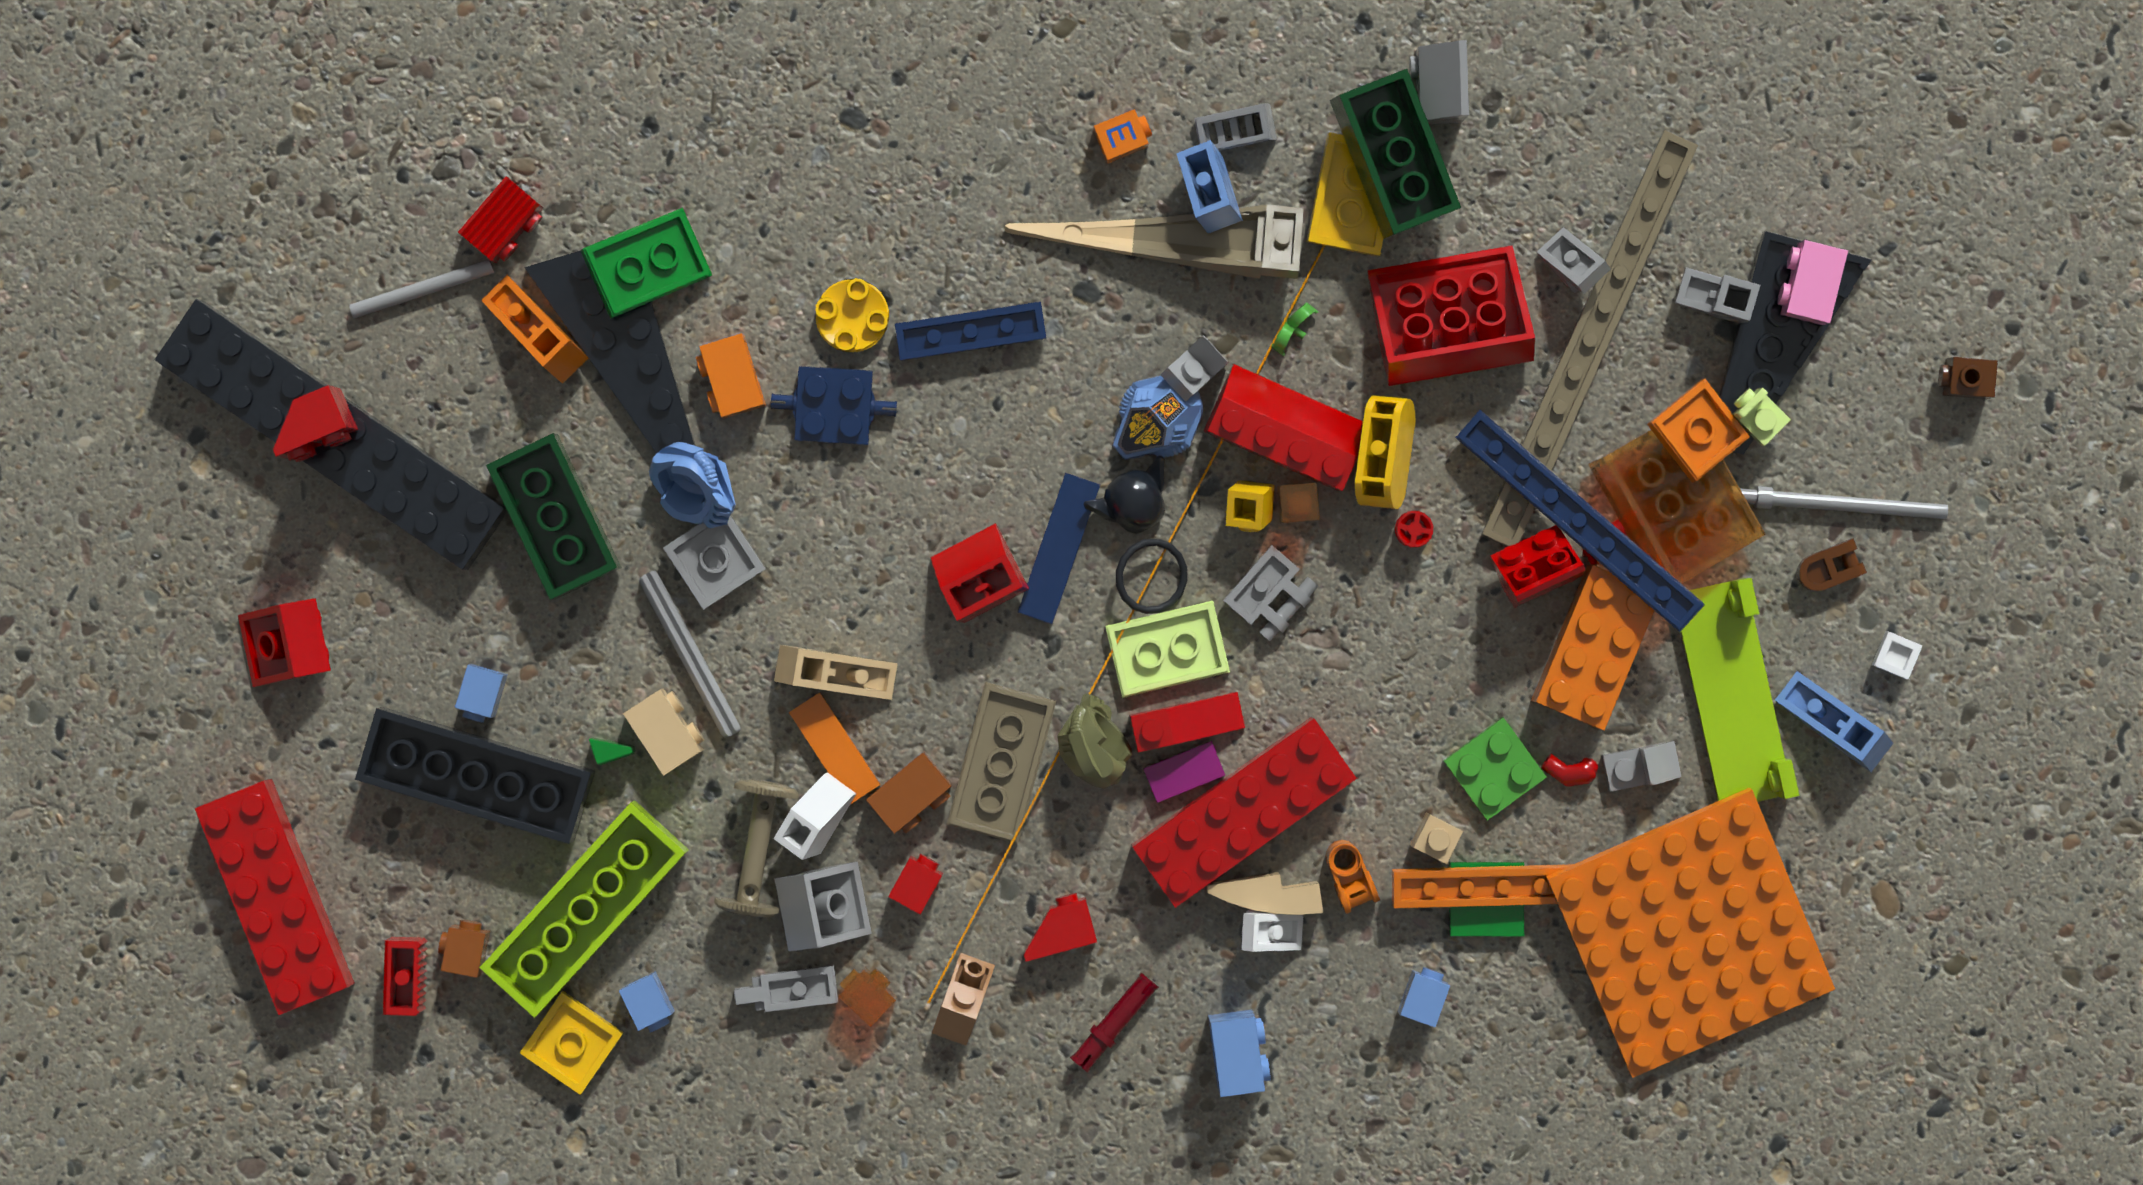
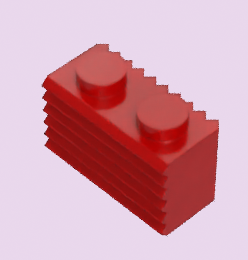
M505 176L458 233L495 264L499 259L505 262L518 247L515 240L518 239L524 230L530 233L542 220L543 217L539 212L542 211L543 207L510 178Z
M391 937L385 940L383 1015L416 1016L426 1009L423 1005L426 1001L423 997L426 992L423 989L427 986L424 983L427 979L424 975L427 972L424 968L427 964L424 960L427 955L424 952L428 949L425 946L428 941L425 938Z

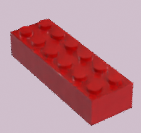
M1310 717L1131 845L1176 908L1357 778L1315 718Z
M263 780L194 808L278 1015L355 984L273 780Z

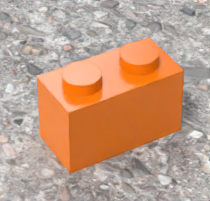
M742 333L699 346L702 355L696 356V361L702 378L708 376L713 389L707 392L713 413L720 412L721 417L725 419L766 406L748 345Z

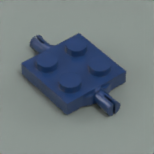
M799 366L798 385L794 395L772 393L771 401H785L786 403L771 402V409L793 410L796 421L795 440L869 445L870 425L874 415L896 417L897 410L882 408H897V401L875 400L872 390L873 370Z

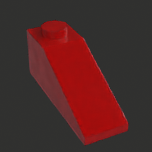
M1238 692L1129 715L1137 752L1171 746L1245 728Z

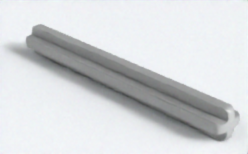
M651 571L641 576L639 583L722 737L728 738L741 730L740 725L658 573Z

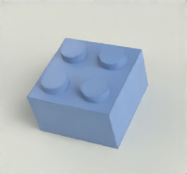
M1252 1009L1208 1015L1217 1088L1220 1097L1265 1091L1264 1081H1271L1268 1058H1266V1054L1260 1055L1259 1045L1266 1044L1264 1025L1261 1018H1255Z

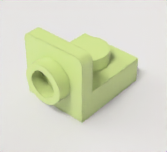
M1763 387L1756 389L1755 392L1749 388L1735 401L1734 405L1738 409L1733 415L1761 446H1765L1791 419L1767 396L1768 392Z

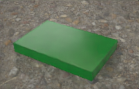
M683 207L580 250L610 319L712 276Z

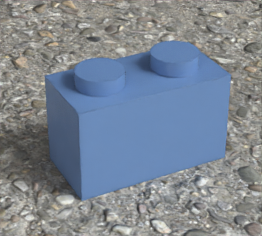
M1209 140L1176 153L1195 218L1209 234L1243 221L1224 158L1212 141Z

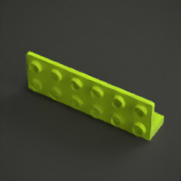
M1741 578L1689 590L1705 606L1682 630L1681 636L1718 801L1747 788L1753 790L1757 802L1777 797L1788 799L1800 796L1792 759H1787L1784 755L1754 615L1759 614L1752 578Z

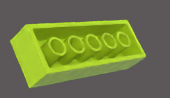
M635 800L630 802L479 968L535 1018L672 870L689 849Z

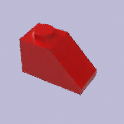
M1072 893L1055 898L1057 905L1049 907L1024 950L1026 962L1097 943L1086 897L1078 899L1077 893Z

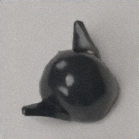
M1162 455L1157 456L1146 472L1131 470L1119 475L1107 486L1104 498L1085 501L1083 504L1084 508L1102 516L1106 520L1117 522L1131 533H1141L1154 526L1163 518L1165 513V503L1162 497L1165 459Z

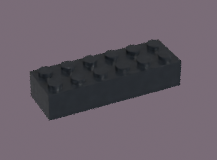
M380 707L376 708L355 780L570 844L575 841L595 770Z

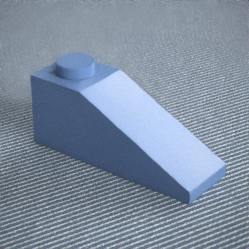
M1798 671L1775 699L1779 705L1870 772L1873 771L1893 745V742L1883 730Z

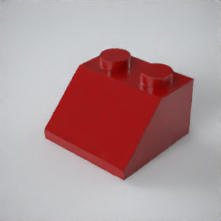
M316 598L279 604L238 615L253 687L331 671L329 651L325 645L321 626L322 617L317 607Z

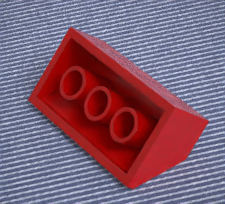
M1232 364L1203 432L1336 491H1343L1359 455L1363 421Z

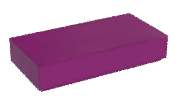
M1212 741L1143 768L1157 803L1225 776Z

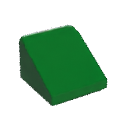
M594 737L589 739L597 765H603L633 755L636 751L632 745Z

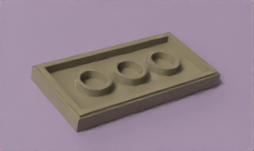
M985 682L947 825L1012 841L1028 809L1056 700ZM1022 828L1020 829L1014 843L1018 844Z

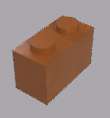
M923 751L870 795L866 801L894 834L900 829L906 834L922 821L918 814L930 805L935 810L951 797L947 790L952 784L925 751Z

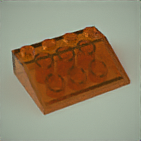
M1651 429L1588 464L1630 540L1681 584L1766 535L1724 459L1698 481L1692 483Z

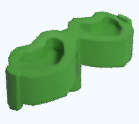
M1306 302L1282 326V329L1276 336V340L1272 344V348L1284 357V350L1291 335L1294 333L1303 339L1306 333L1298 326L1311 314H1316L1319 311Z

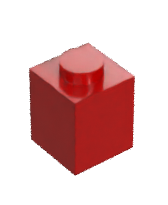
M920 854L918 859L910 856L888 897L921 915L943 875L942 872L937 870L940 864L923 854Z

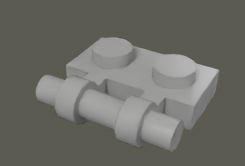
M1271 545L1223 601L1250 625L1260 614L1266 618L1268 622L1259 633L1268 641H1271L1279 631L1283 633L1290 625L1288 621L1301 606L1305 608L1311 601L1310 596L1318 588V585L1309 577L1299 587L1290 580L1300 569ZM1283 589L1290 597L1275 612L1268 605Z

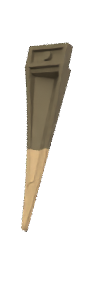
M1268 204L1239 208L1243 221L1209 234L1195 218V214L1095 222L1009 223L1005 225V231L1016 235L1260 279L1261 275L1298 279L1304 208Z

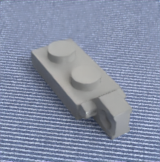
M834 965L761 974L760 976L752 977L753 986L735 988L734 990L736 1005L755 1002L756 1011L765 1010V1012L839 1002Z

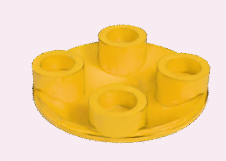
M847 279L833 284L822 294L816 304L815 319L818 331L822 338L837 350L851 353L867 350L878 343L887 330L889 323L887 302L875 286L862 279Z

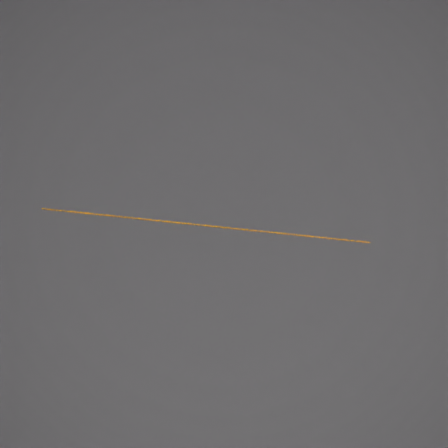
M1322 246L1276 336L1289 317L1325 246ZM1276 336L1273 339V342L1271 343V346L1269 347L1256 374H1259L1264 362L1266 361V358L1268 357L1272 349V344L1277 338ZM1223 440L1220 441L1216 451L1214 452V455L1212 456L1204 474L1202 475V478L1200 479L1198 486L1196 487L1170 539L1168 540L1169 543L1173 539L1175 532L1177 531L1194 496L1196 495V492L1198 491L1200 484L1202 483L1205 475L1207 474V471L1209 470V467L1211 466L1219 448L1221 447ZM1164 549V551L1162 552L1159 560L1157 561V564L1155 565V568L1153 569L1136 603L1139 604V601L1141 600V597L1143 596L1160 561L1162 560L1166 552V549ZM1132 610L1126 623L1130 621L1135 610ZM1125 629L1121 630V633L1119 634L1116 640L1117 644ZM1113 648L1109 653V656L1107 657V660L1105 661L1100 673L1098 674V677L1096 678L1089 694L1093 692V689L1095 688L1102 672L1104 671L1113 653ZM1059 752L1057 753L1054 761L1052 762L1050 769L1048 770L1031 805L1029 806L1027 813L1025 814L1020 826L1018 827L1016 834L1014 835L1006 853L1004 854V857L1002 858V861L1000 862L997 870L995 871L993 878L991 879L983 897L981 898V901L979 902V905L977 906L972 918L970 919V922L968 923L960 941L958 942V945L956 946V949L954 950V953L952 954L949 962L947 963V966L945 967V970L943 971L927 1003L931 1002L933 995L935 994L938 986L940 985V982L942 981L952 959L954 958L956 951L958 950L961 942L963 941V938L965 937V934L967 933L975 915L977 914L979 907L981 906L984 898L986 897V894L988 893V890L990 889L997 873L999 872L1004 862V859L1006 858L1009 850L1011 849L1013 842L1015 841L1032 806L1034 805V802L1036 801V798L1038 797L1055 762L1057 761V758L1060 754Z

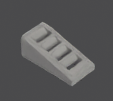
M1268 103L1194 118L1199 144L1211 140L1208 123H1215L1218 143L1214 145L1218 151L1277 140L1272 110ZM1254 114H1259L1263 134L1257 135ZM1239 117H1244L1248 135L1246 138L1241 136ZM1223 120H1229L1233 138L1231 141H1227Z

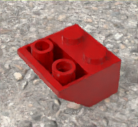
M327 385L294 399L273 448L275 456L287 458L289 461L295 460L300 462L317 454L315 448L319 446L330 445V448L350 441V433L357 431L358 428L342 390Z
M996 523L930 557L940 589L958 622L966 623L1029 590Z
M1556 525L1490 555L1501 586L1514 608L1582 577L1586 571L1584 564L1561 529Z

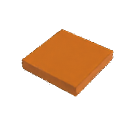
M1705 378L1696 383L1647 424L1692 483L1698 481L1750 437Z

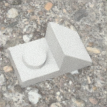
M1256 910L1246 911L1243 915L1241 950L1251 952L1301 950L1303 915L1273 914Z

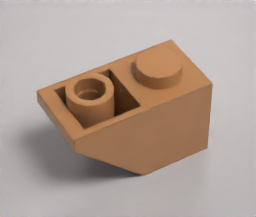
M960 953L932 1034L965 1046L967 1045L995 965Z

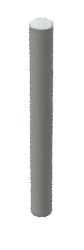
M488 259L350 304V311L355 319L495 273L491 260Z

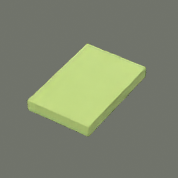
M1213 600L1133 619L1128 623L1124 621L1105 626L1111 650L1113 648L1112 657L1122 698L1230 672ZM1125 629L1117 644L1116 640L1119 634L1121 633V630Z

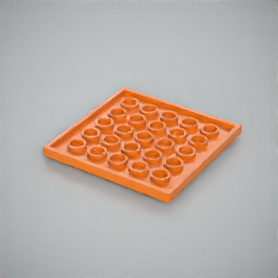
M1751 788L1742 790L1546 876L1632 1078L1835 990Z

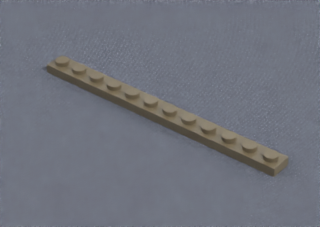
M1666 130L1662 132L1605 258L1611 270L1592 287L1521 444L1550 471L1554 467L1698 147L1697 144ZM1504 482L1481 535L1505 546L1520 542L1535 507L1507 482Z

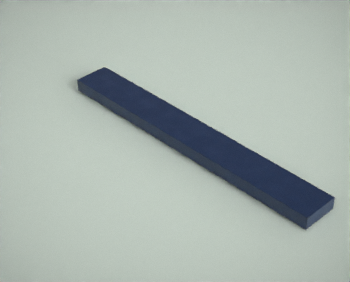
M1481 410L1475 414L1455 437L1678 632L1681 633L1705 606L1700 599Z

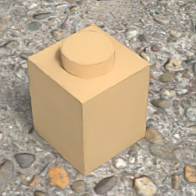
M1426 812L1410 846L1447 864L1463 831Z

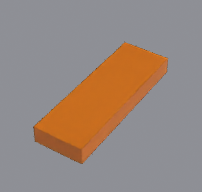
M821 692L789 712L827 772L856 793L851 804L881 785Z

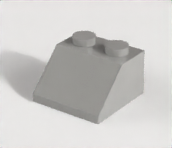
M1467 40L1419 46L1415 51V56L1409 57V74L1411 79H1416V92L1428 123L1462 124L1469 116Z
M858 861L775 878L788 951L820 948L872 934Z

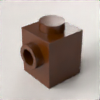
M1962 357L1947 358L1945 365L1940 366L1938 374V385L1943 387V396L1978 399L1995 398L1998 361Z

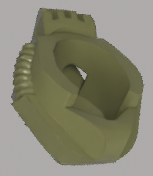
M1085 693L1080 706L1076 705L1057 736L1060 757L1077 777L1092 786L1106 789L1120 782L1126 768V762L1132 756V749L1122 732L1111 721V708L1105 705V702L1098 697Z

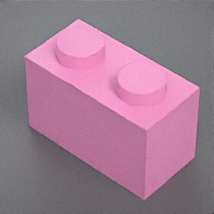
M1808 240L1799 242L1797 248L1792 247L1787 260V269H1791L1788 284H1782L1778 296V305H1782L1780 315L1820 325L1829 324L1848 250Z

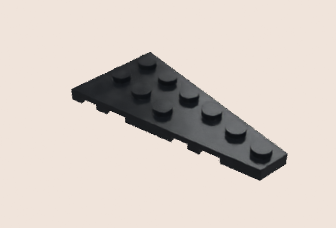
M1768 231L1762 232L1749 281L1761 286L1750 321L1748 323H1738L1719 397L1732 414L1738 409L1734 405L1735 401L1749 388L1755 392L1756 389L1763 387L1768 392L1767 396L1776 404L1829 326V324L1820 325L1780 315L1782 305H1778L1779 292L1783 283L1788 284L1791 269H1787L1788 256L1791 248H1797L1801 240ZM1850 253L1847 254L1832 318L1872 259ZM1748 433L1750 437L1731 453L1744 455L1754 438Z
M581 251L524 267L654 451L658 453L664 447L676 442H684L696 446L652 302L610 319Z

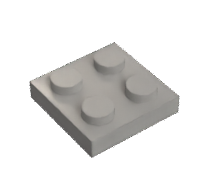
M731 515L727 525L710 529L703 522L663 547L703 610L766 570Z

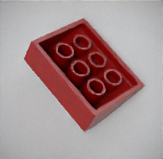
M1513 245L1367 270L1381 354L1389 386L1534 361L1535 334Z

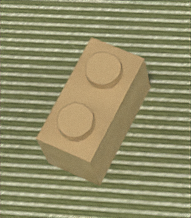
M664 688L623 713L663 776L704 750L700 745L704 741L702 734L693 722L687 725L680 714L684 710L683 705L673 691L667 694Z

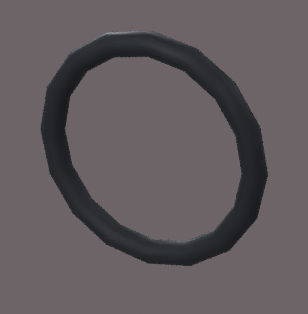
M1158 538L1143 539L1131 545L1121 556L1116 569V587L1121 599L1132 610L1144 614L1161 613L1173 607L1183 595L1188 581L1187 565L1182 553L1171 543ZM1158 546L1168 550L1176 558L1180 568V581L1176 592L1168 601L1158 606L1146 607L1136 603L1128 596L1123 585V572L1127 561L1136 551L1144 547Z

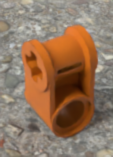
M1338 840L1330 844L1326 851V862L1335 882L1334 887L1345 914L1351 913V908L1369 901L1379 902L1380 898L1375 884L1365 867L1358 849L1346 840ZM1341 849H1348L1353 853L1351 864L1343 868L1337 867L1334 864L1335 854Z

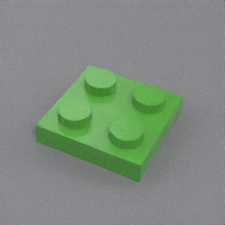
M1504 717L1497 720L1443 760L1487 821L1547 778Z

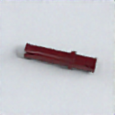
M1140 973L1139 977L1099 1025H1093L1090 1028L1091 1034L1070 1058L1089 1073L1091 1067L1108 1047L1112 1049L1115 1046L1114 1040L1159 987L1143 973Z

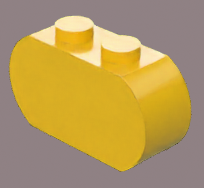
M1373 395L1366 404L1355 477V495L1358 504L1361 506L1399 509L1404 501L1416 423L1415 408L1411 399Z

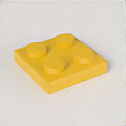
M562 991L520 1054L581 1095L624 1032Z

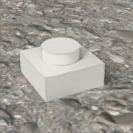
M1886 631L1872 666L1908 680L1922 645Z

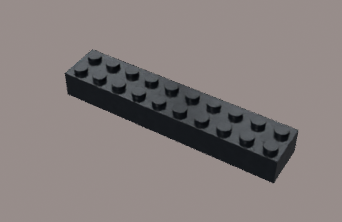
M195 299L154 359L275 443L292 401L327 386L323 381L226 315L199 299ZM345 397L358 430L350 433L351 440L333 448H330V445H322L315 448L317 454L303 460V462L460 569L469 570L508 513L505 505Z

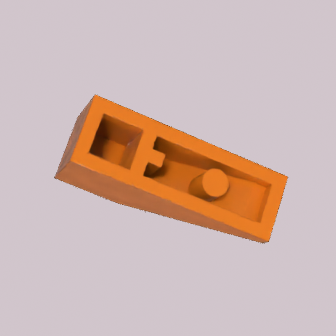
M508 275L481 300L531 355L562 384L588 359V356Z

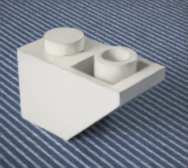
M825 773L791 808L776 833L774 840L801 860L821 854L856 793L829 773Z

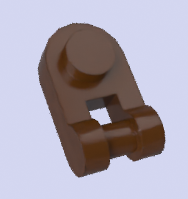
M1854 538L1802 559L1797 569V577L1800 584L1807 590L1821 591L1866 574L1867 571L1864 563H1859L1854 551L1858 549ZM1841 556L1845 569L1837 572L1832 559Z

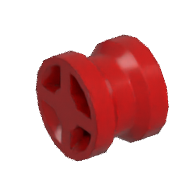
M1406 512L1396 521V538L1402 545L1409 548L1421 547L1431 539L1433 523L1423 512Z

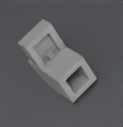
M1686 267L1675 304L1707 313L1709 316L1719 319L1748 323L1751 319L1761 285L1727 275L1718 277Z

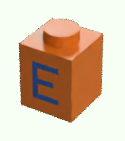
M1135 109L1093 126V131L1107 164L1148 148L1147 138L1152 136L1146 117L1144 115L1138 117Z

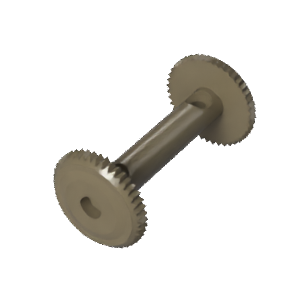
M740 779L735 783L734 788L755 793L738 895L737 899L715 897L714 903L719 909L734 914L751 917H774L779 913V908L759 903L776 798L798 799L799 794L795 788L784 784L755 779ZM763 801L768 803L766 809H761L760 807ZM748 887L753 888L751 895H746L745 893Z

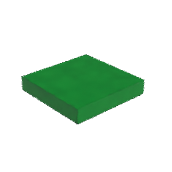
M1449 862V868L1524 866V862ZM1524 905L1449 907V936H1524Z

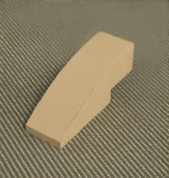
M1275 872L1211 882L1206 886V891L1209 894L1251 910L1289 915L1323 913L1320 887L1317 881L1282 886L1280 874Z

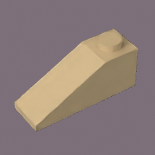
M780 645L774 681L793 686L892 700L897 663Z

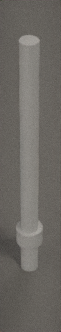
M1757 486L1756 489L1727 487L1726 502L1754 504L1755 508L1761 509L1783 506L1947 519L1948 505L1780 492L1773 491L1772 487Z

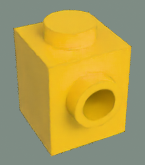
M1238 480L1228 489L1225 526L1238 527L1239 530L1244 532H1258L1272 521L1275 485Z

